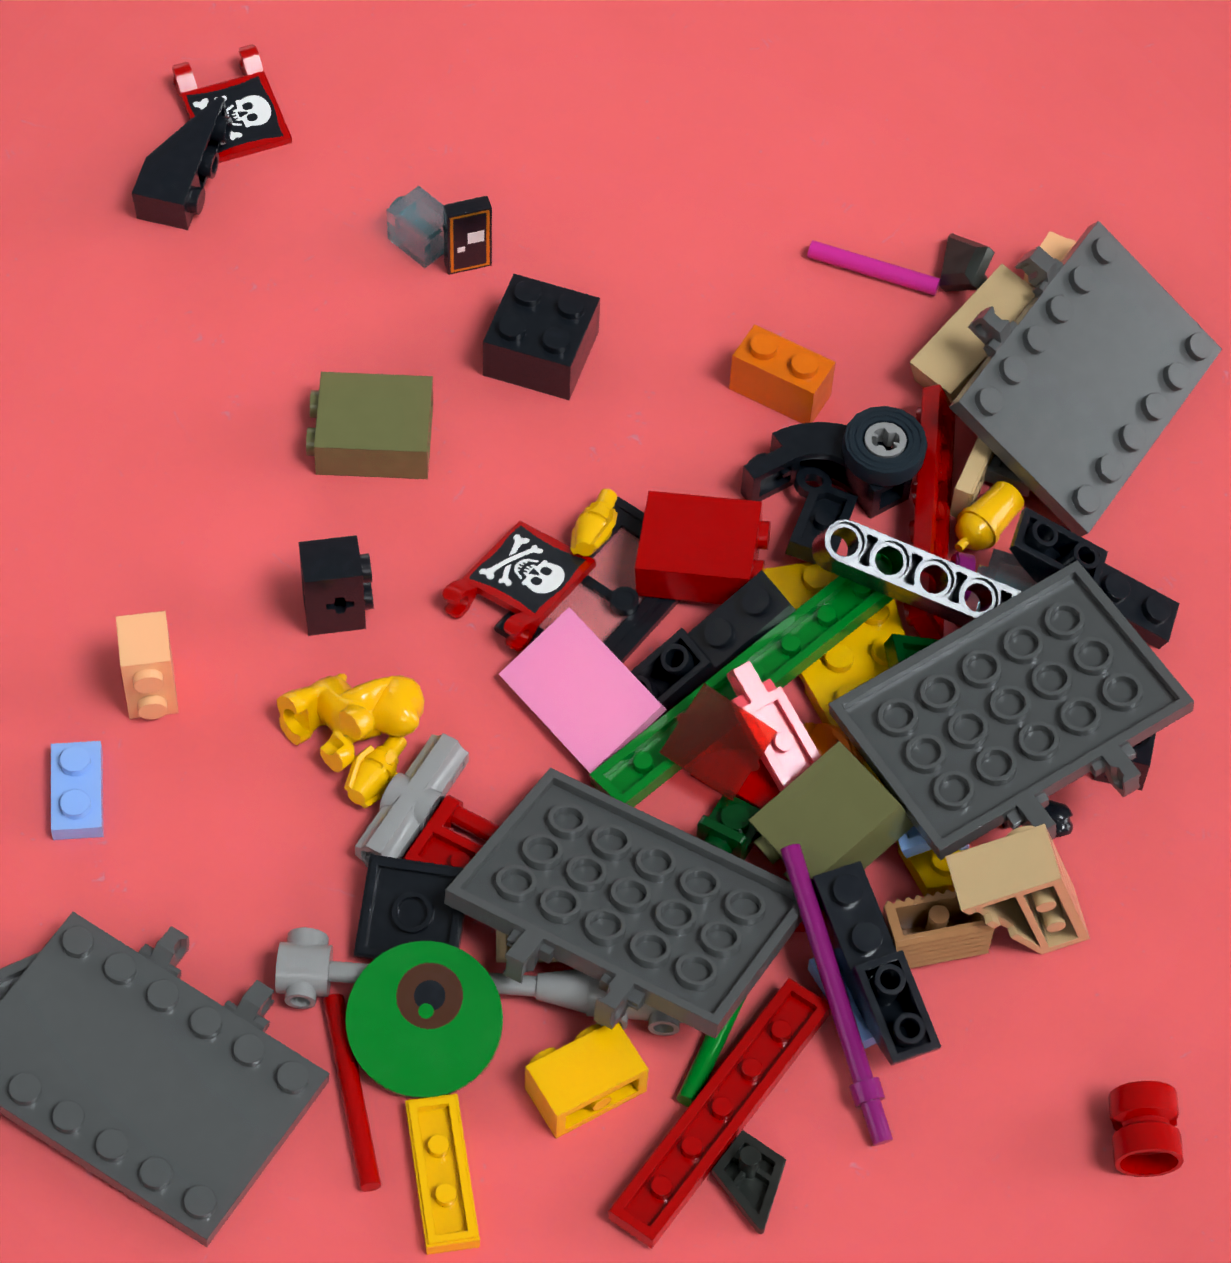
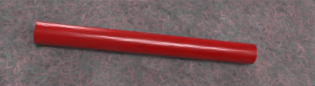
M331 994L324 998V1006L360 1190L370 1192L381 1187V1180L357 1060L351 1050L346 1032L345 999L342 994Z

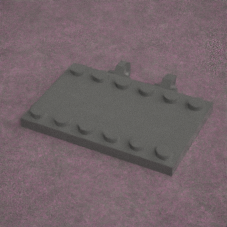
M1099 221L1085 230L1061 262L1056 258H1052L1040 246L1029 251L1020 259L1015 268L1022 269L1028 275L1029 282L1035 287L1032 291L1035 296L1015 322L1002 320L995 314L994 307L991 306L977 314L969 324L968 328L985 344L983 349L988 357L949 406L1000 460L1073 533L1079 536H1084L1091 531L1222 350Z
M1077 560L830 702L829 713L884 787L903 806L909 820L939 860H942L945 856L956 852L1005 822L1013 830L1021 825L1036 827L1045 824L1052 840L1055 839L1056 823L1044 809L1049 805L1048 797L1089 772L1094 777L1105 772L1109 782L1122 797L1139 789L1141 772L1131 761L1136 758V752L1132 747L1191 713L1194 707V700Z
M550 768L447 887L444 904L509 936L506 945L511 948L505 954L507 962L503 975L522 983L523 974L534 971L539 959L550 963L554 958L600 981L599 989L607 992L605 997L597 998L594 1021L613 1029L625 1015L628 1006L638 1011L643 1004H646L715 1039L802 922L791 882L553 768Z
M72 912L0 1001V1113L205 1247H208L328 1084L330 1073L265 1033L270 1025V1021L263 1017L274 1004L272 999L274 990L262 982L256 980L244 994L238 1006L229 1000L222 1006L180 979L181 970L176 966L189 950V937L171 926L157 942L155 948L145 944L139 952H136L91 922Z

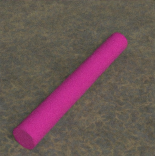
M812 240L807 257L934 296L940 284V278Z

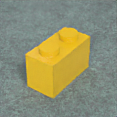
M619 1022L613 1029L595 1024L581 1031L573 1042L557 1050L551 1047L536 1054L529 1064L525 1066V1090L557 1139L646 1092L649 1069Z

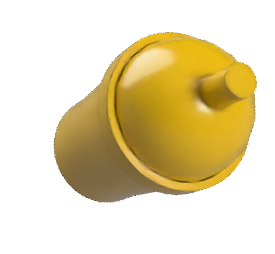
M997 481L970 507L964 508L957 516L955 534L959 541L955 544V549L962 552L965 548L979 551L993 547L998 542L1000 534L1023 509L1024 499L1021 493L1010 483Z

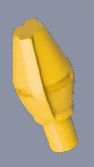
M602 489L596 501L591 503L589 507L587 506L577 518L575 527L572 530L570 547L574 555L590 556L611 537L618 515L616 510L613 509L617 501V494L613 490Z
M389 736L382 746H377L374 749L370 745L355 756L344 786L352 802L361 805L365 809L382 798L388 784L398 774L396 772L399 762L398 757L407 746V741L404 737Z

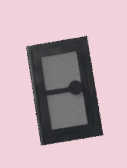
M617 497L613 509L616 510L618 515L611 537L589 556L596 560V567L538 626L528 645L570 607L615 656L624 663L680 602V600L638 596L636 592L634 568L644 512L622 498ZM511 611L494 626L495 631L505 638L510 635L505 633L504 623L509 617L515 615Z

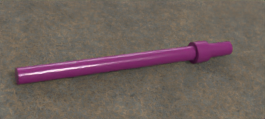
M800 844L788 845L780 851L853 1080V1084L849 1086L855 1107H861L873 1146L882 1145L893 1140L881 1103L885 1099L879 1077H873Z

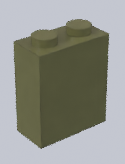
M321 372L319 390H311L310 418H317L316 428H307L306 455L315 457L316 475L428 479L433 417V376Z
M840 741L749 819L751 825L760 835L753 841L754 844L772 864L779 859L784 862L780 851L782 848L792 844H800L811 879L815 875L861 861L865 869L914 826L903 806ZM786 871L783 875L790 882L788 873Z

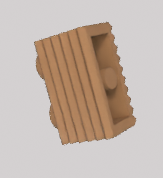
M948 889L944 894L937 891L934 896L927 893L924 898L917 895L914 900L907 897L904 902L897 898L894 904L887 900L882 913L896 951L903 950L910 968L989 953L988 949H990L991 939H993L992 935L995 928L986 925L982 914L975 912L968 915L962 912L956 892Z

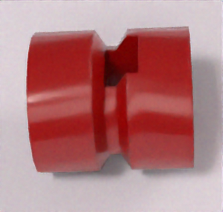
M1136 1081L1113 1089L1108 1096L1110 1120L1113 1123V1129L1116 1130L1112 1137L1114 1166L1117 1171L1134 1177H1154L1179 1169L1184 1162L1181 1133L1175 1127L1177 1126V1118L1179 1116L1178 1097L1175 1088L1159 1081Z

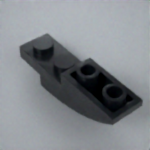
M1027 507L1021 511L1009 549L1036 583L1078 560L1145 642L1158 649L1169 642L1180 603L1106 564L1105 560L1108 551Z
M761 570L689 633L681 628L631 672L667 709L658 718L660 719L791 615L796 609Z
M861 861L813 876L811 881L828 927V935L840 973L865 1024L890 1065L892 1066L939 1050L941 1044L903 950L896 951Z

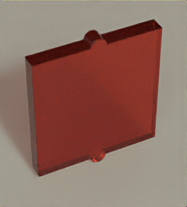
M704 683L686 712L677 715L679 723L659 753L733 801L751 772L760 769L758 761L778 731Z

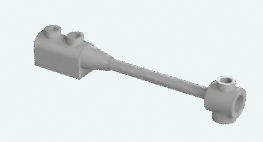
M296 928L288 933L287 942L280 941L275 991L279 994H285V1003L291 1007L298 1009L312 1008L316 1004L317 996L328 997L331 982L355 983L368 964L333 961V946L328 945L329 937L326 933L314 928ZM576 969L538 973L537 976L523 975L522 983L503 975V973H489L499 994L536 997V1000L586 1013V1016L594 1017L597 998L607 995V992L599 989L600 981ZM643 1004L638 1011L628 1006L625 1015L619 1021L623 1030L627 1028L628 1019L649 1021V1031L663 1036L678 1033L680 1023H683L646 1004Z

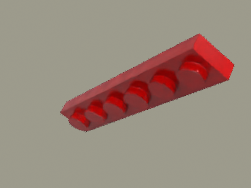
M939 384L923 387L922 407H918L916 410V419L925 431L927 451L923 466L917 472V481L913 482L911 486L912 499L915 505V520L909 522V535L914 547L948 560L956 414L949 408L951 402ZM921 572L920 582L922 587L929 593H935L936 582L934 578L926 572ZM904 603L906 621L909 626L915 627L920 637L939 640L943 638L944 619Z
M788 978L610 1208L608 1220L652 1249L828 1018L831 1012L828 1002L791 978Z

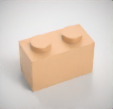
M166 611L116 616L120 667L129 719H158L167 714L179 713Z

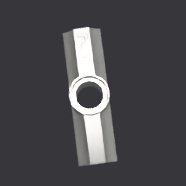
M444 733L438 736L432 734L405 774H396L390 781L382 796L379 807L380 811L355 845V855L365 863L367 868L370 854L403 859L469 762V752L459 744L458 740Z

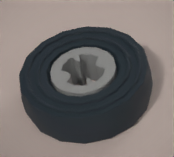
M889 406L870 407L857 413L847 424L842 440L844 461L853 475L866 483L882 487L900 485L912 479L922 468L927 451L925 431L917 419L902 409ZM877 442H883L886 447H892V450L886 451L883 445L876 446Z

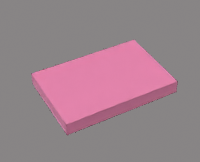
M570 607L499 673L504 681L589 773H592L646 730L667 710Z

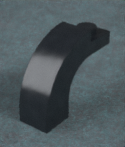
M812 422L792 425L772 433L770 453L758 454L743 466L741 494L746 500L762 501L794 485L796 474L800 469L814 467L826 472L830 476L833 485L858 496L857 503L871 519L908 500L912 479L900 485L884 487L864 482L853 475L844 461L842 440L847 425L830 422ZM877 442L876 446L883 445L886 451L892 450L891 447H886L883 442Z

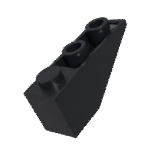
M219 96L145 158L132 191L137 219L188 230L194 214L199 215L205 202L204 187L207 179L215 177L219 164L218 150L221 143L228 142L232 131V118L227 116L225 98Z

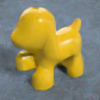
M344 673L321 678L308 687L288 691L277 699L280 727L293 744L299 745L310 739L313 732L319 726L327 725L331 729L332 735L320 747V754L324 762L333 771L340 772L355 759L353 743L361 742L383 733L389 736L405 737L415 731L423 714L425 699L420 686L414 679L402 675L374 679L352 688L346 682L347 675Z

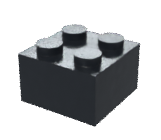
M513 274L483 340V376L570 400L599 333L600 298Z

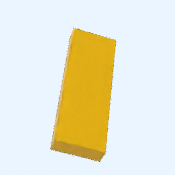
M458 1094L405 1100L426 1254L479 1248L480 1237Z

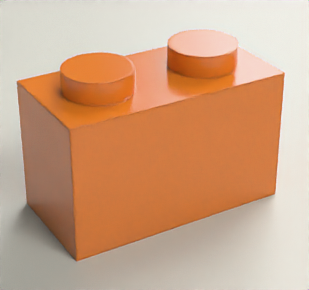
M754 324L732 355L729 389L802 424L812 423L831 396L836 362Z

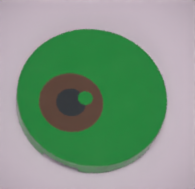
M415 941L393 947L383 952L367 965L351 990L346 1008L345 1022L351 1050L366 1074L375 1083L389 1092L406 1098L420 1099L457 1092L483 1074L492 1062L501 1041L503 1012L500 995L495 983L486 969L475 958L457 947L442 942Z

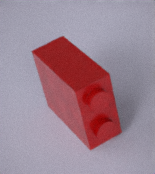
M648 491L634 568L638 596L723 604L761 570L764 572L765 561L758 560L759 549L768 550L771 522L762 520V501Z

